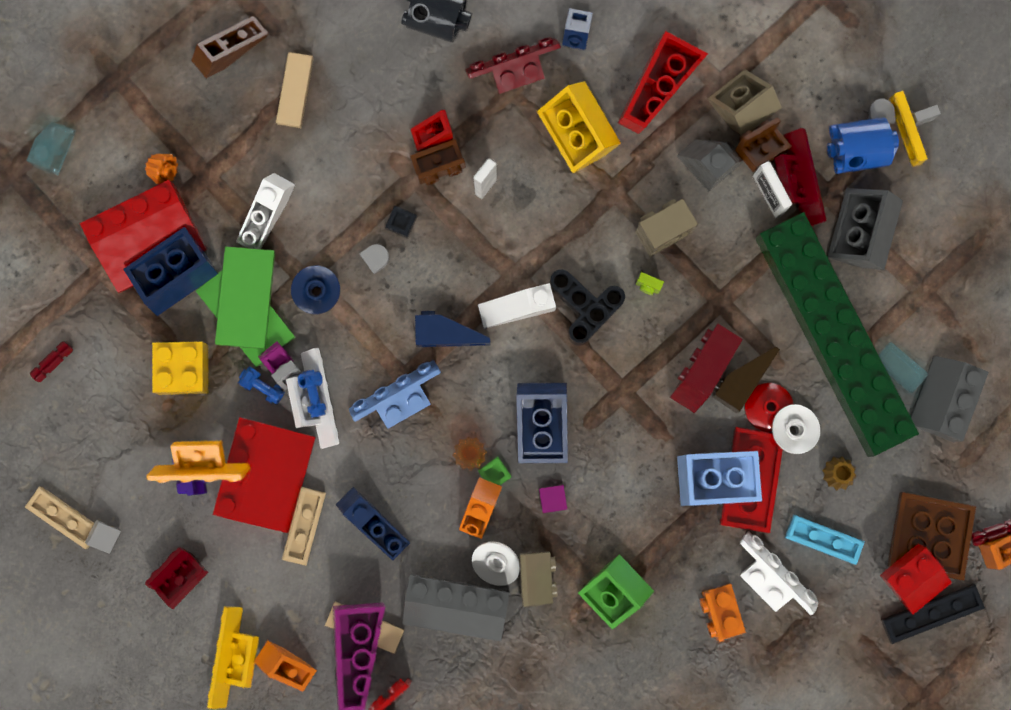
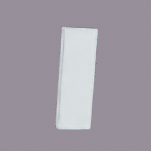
M487 159L474 176L475 195L481 199L497 181L496 163L491 159Z

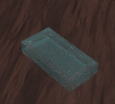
M889 342L879 354L887 373L910 393H913L929 375L892 342Z

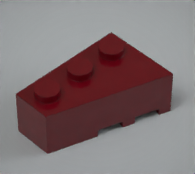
M717 324L713 330L707 329L700 340L703 342L700 349L696 348L689 358L692 363L688 368L685 366L677 378L680 382L670 398L695 413L710 397L743 339L720 324Z

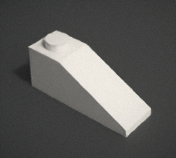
M550 283L478 304L484 329L553 312L556 309Z

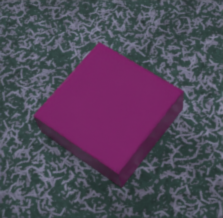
M278 341L258 356L272 374L281 365L294 361Z
M564 485L539 489L542 513L567 510Z

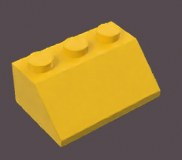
M585 81L566 86L537 111L572 173L606 156L621 144Z

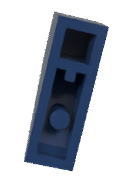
M421 311V315H415L417 347L491 346L489 337L442 315H435V311Z

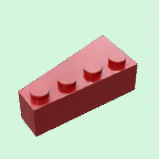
M665 31L658 39L618 124L637 134L641 133L708 53Z

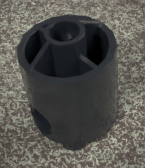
M407 0L410 2L409 9L404 11L401 24L406 25V28L453 43L459 30L467 32L472 12L465 11L467 0Z

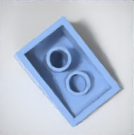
M758 451L677 456L681 506L762 501Z

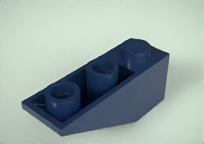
M354 487L336 503L340 512L392 561L410 544Z

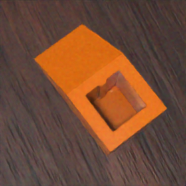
M479 477L461 522L460 531L482 539L502 486Z

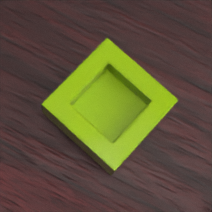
M641 272L635 285L640 286V291L653 295V293L658 294L661 291L664 281Z

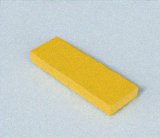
M904 91L895 93L889 101L894 106L895 121L911 166L915 167L921 165L928 158Z

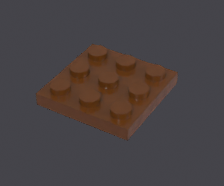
M900 492L887 566L893 565L919 543L929 550L943 567L949 578L964 581L976 506Z

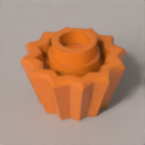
M172 154L152 155L146 163V175L158 185L167 180L173 181L177 174V158L173 157Z

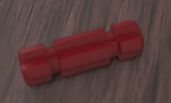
M62 341L56 347V351L52 350L39 363L40 366L35 367L30 372V376L36 382H42L47 377L46 374H50L64 360V356L67 357L73 352L72 347L67 342Z
M1011 519L1004 521V524L999 523L984 528L982 532H973L971 536L972 544L979 546L985 544V541L991 542L1008 536V534H1011Z

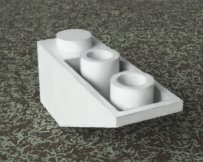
M275 173L265 177L261 182L236 242L246 248L261 249L284 210L295 184Z

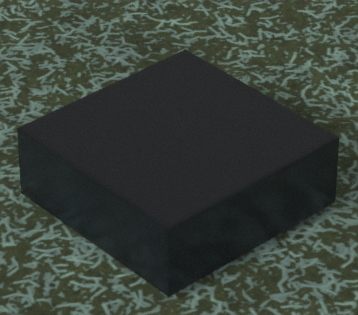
M394 206L385 229L408 238L418 216L398 206Z

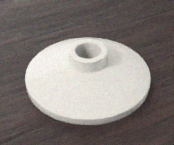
M789 405L779 410L772 422V433L776 443L783 450L792 454H802L810 451L817 444L820 437V424L810 409L802 405ZM791 426L796 429L795 435L790 432Z
M485 542L479 545L472 555V565L475 572L487 583L497 586L508 585L514 582L520 573V561L511 548L502 543Z

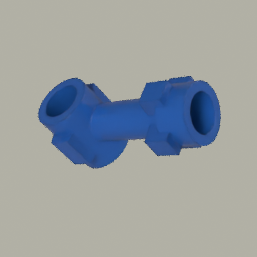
M248 367L247 370L244 369L239 376V385L248 391L252 387L267 395L266 401L271 404L272 402L275 404L280 402L285 393L281 390L280 386L276 384L274 387H271L260 380L261 374L252 367Z
M314 370L304 371L298 376V385L301 388H307L311 406L307 407L311 418L326 415V406L320 402L317 386L322 384L323 378L320 372H314Z

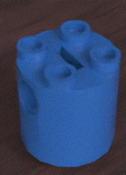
M881 117L829 126L831 143L827 144V153L829 158L833 157L835 174L887 167L892 164L899 148V137L895 130H891L886 118Z

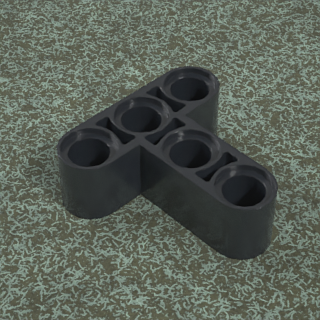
M556 270L550 278L551 290L579 316L568 331L570 342L577 346L587 343L619 310L625 301V292L619 286L608 287L596 298L566 270ZM559 276L566 278L567 286L563 288L557 287L554 284L555 278ZM612 292L618 294L620 302L611 304L607 300V294ZM576 293H581L585 297V303L581 305L575 304L572 301V296ZM599 310L603 314V320L599 322L593 321L590 318V312ZM578 327L583 328L586 331V337L581 340L576 339L573 336V330Z

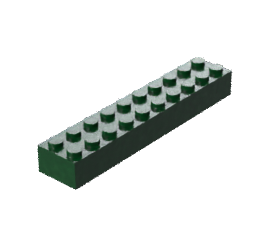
M803 212L760 233L755 240L867 457L876 456L918 435L919 432L805 213Z

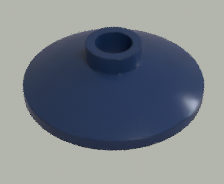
M318 265L309 266L299 271L294 277L291 285L292 299L296 306L306 313L314 315L323 314L336 305L340 296V283L336 275L328 268ZM315 287L321 288V293L317 296L313 295L312 292Z

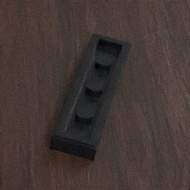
M972 584L930 600L913 615L907 609L881 619L889 642L894 644L985 609L976 585Z

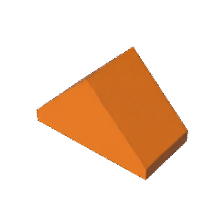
M1011 534L979 545L986 568L1000 570L1011 564Z

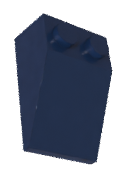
M517 383L518 463H568L567 383Z

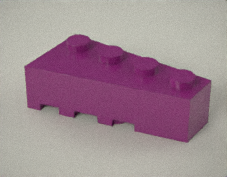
M383 602L333 606L338 710H365L382 619L386 607Z

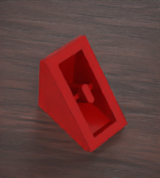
M440 110L410 129L417 152L453 140L452 130L445 110Z

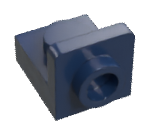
M569 8L564 30L563 46L581 50L586 49L592 12Z

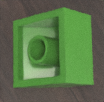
M619 554L598 572L578 594L611 629H614L640 609L654 590Z

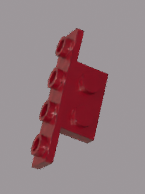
M552 37L543 38L538 41L537 45L531 47L523 45L516 48V52L507 55L506 53L494 55L492 57L493 60L473 62L469 65V68L465 69V72L469 79L492 72L497 91L501 94L545 79L539 55L559 49L561 46Z
M799 128L783 135L791 145V148L787 155L774 157L776 163L775 170L792 205H799L800 213H805L812 227L826 222L827 219L806 129Z

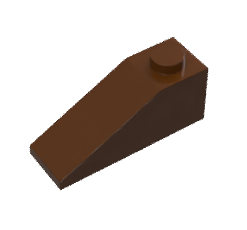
M252 16L198 43L191 61L207 79L226 69L265 39L268 36V32Z

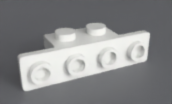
M313 348L301 353L304 371L314 370V372L318 371L322 375L323 382L320 386H317L320 402L326 406V415L311 418L307 407L311 406L307 388H301L298 385V377L286 379L296 428L316 425L320 448L324 449L338 445L339 439L330 402L328 384L325 378L323 360L319 348Z
M749 531L745 533L740 544L756 560L740 576L775 612L794 598L810 615L815 613L819 604L815 594L811 590L806 589L799 582L798 577L781 564L778 556L770 553L764 547L759 537L752 535Z

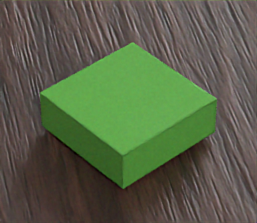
M496 457L478 470L483 479L497 485L503 484L512 477L499 457Z

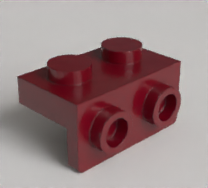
M179 547L151 574L145 584L148 588L155 590L169 608L174 609L209 572L191 552Z

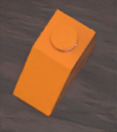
M270 641L266 642L254 660V663L268 677L302 692L317 671L287 649Z

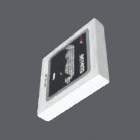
M768 161L760 165L753 177L774 217L777 218L791 207L792 202L774 168Z

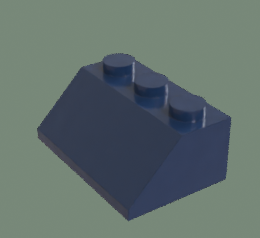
M185 227L124 268L125 273L144 304L157 316L218 275L206 254Z

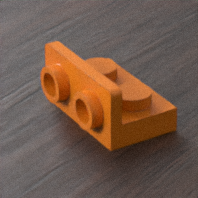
M730 583L701 592L703 598L699 599L703 613H708L710 622L707 623V628L711 638L715 637L716 641L722 642L726 638L746 633Z

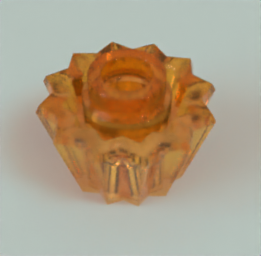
M468 436L465 440L459 439V443L454 446L455 452L452 456L456 459L455 464L460 465L462 470L469 469L472 471L474 468H480L481 463L486 461L485 455L487 451L484 449V443L479 442L478 438L472 439Z

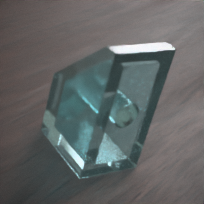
M51 122L35 138L26 161L35 168L59 175L76 131Z

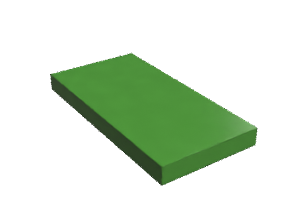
M225 246L215 339L216 345L266 349L275 261L274 250Z
M222 271L196 290L197 294L217 319ZM270 305L266 349L240 348L255 367L258 368L263 364L258 357L261 353L277 341L284 347L296 337Z

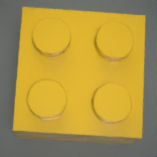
M204 342L152 343V393L158 395L209 394L208 344Z

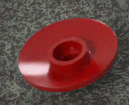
M763 383L756 386L746 401L744 410L748 421L755 428L764 432H772V422L778 411L786 406L794 405L790 393L782 386L775 383ZM769 402L775 405V409L772 412L767 409Z

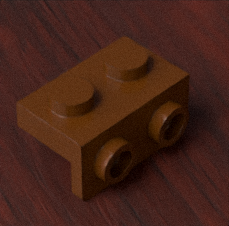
M778 117L772 121L765 120L757 127V130L753 132L748 130L739 138L740 143L735 151L752 172L756 171L760 165L773 161L774 157L788 152L791 148L789 142L777 129L781 122Z
M456 139L410 155L420 185L424 183L426 185L434 184L440 180V177L449 175V177L456 176L463 172L462 169L466 168Z

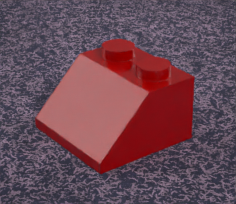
M919 543L880 574V577L912 615L952 583L939 562L926 547Z

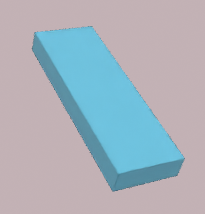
M792 515L785 535L786 539L857 565L865 541L797 515Z

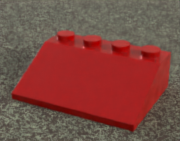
M170 180L80 223L91 248L118 293L133 287L124 268L183 227L189 231L203 252L207 250L176 186Z
M239 417L227 464L249 463L250 469L241 480L231 482L228 479H222L212 515L289 533L316 437Z

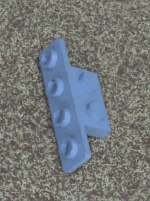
M434 360L419 365L417 370L410 374L401 375L394 383L387 387H380L368 398L357 400L349 408L351 417L354 421H358L377 410L389 429L431 405L420 385L440 374V369Z

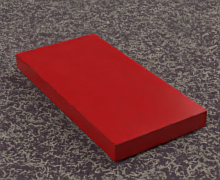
M735 427L731 452L758 451L762 501L723 504L720 525L770 533L783 449L776 443L773 433Z

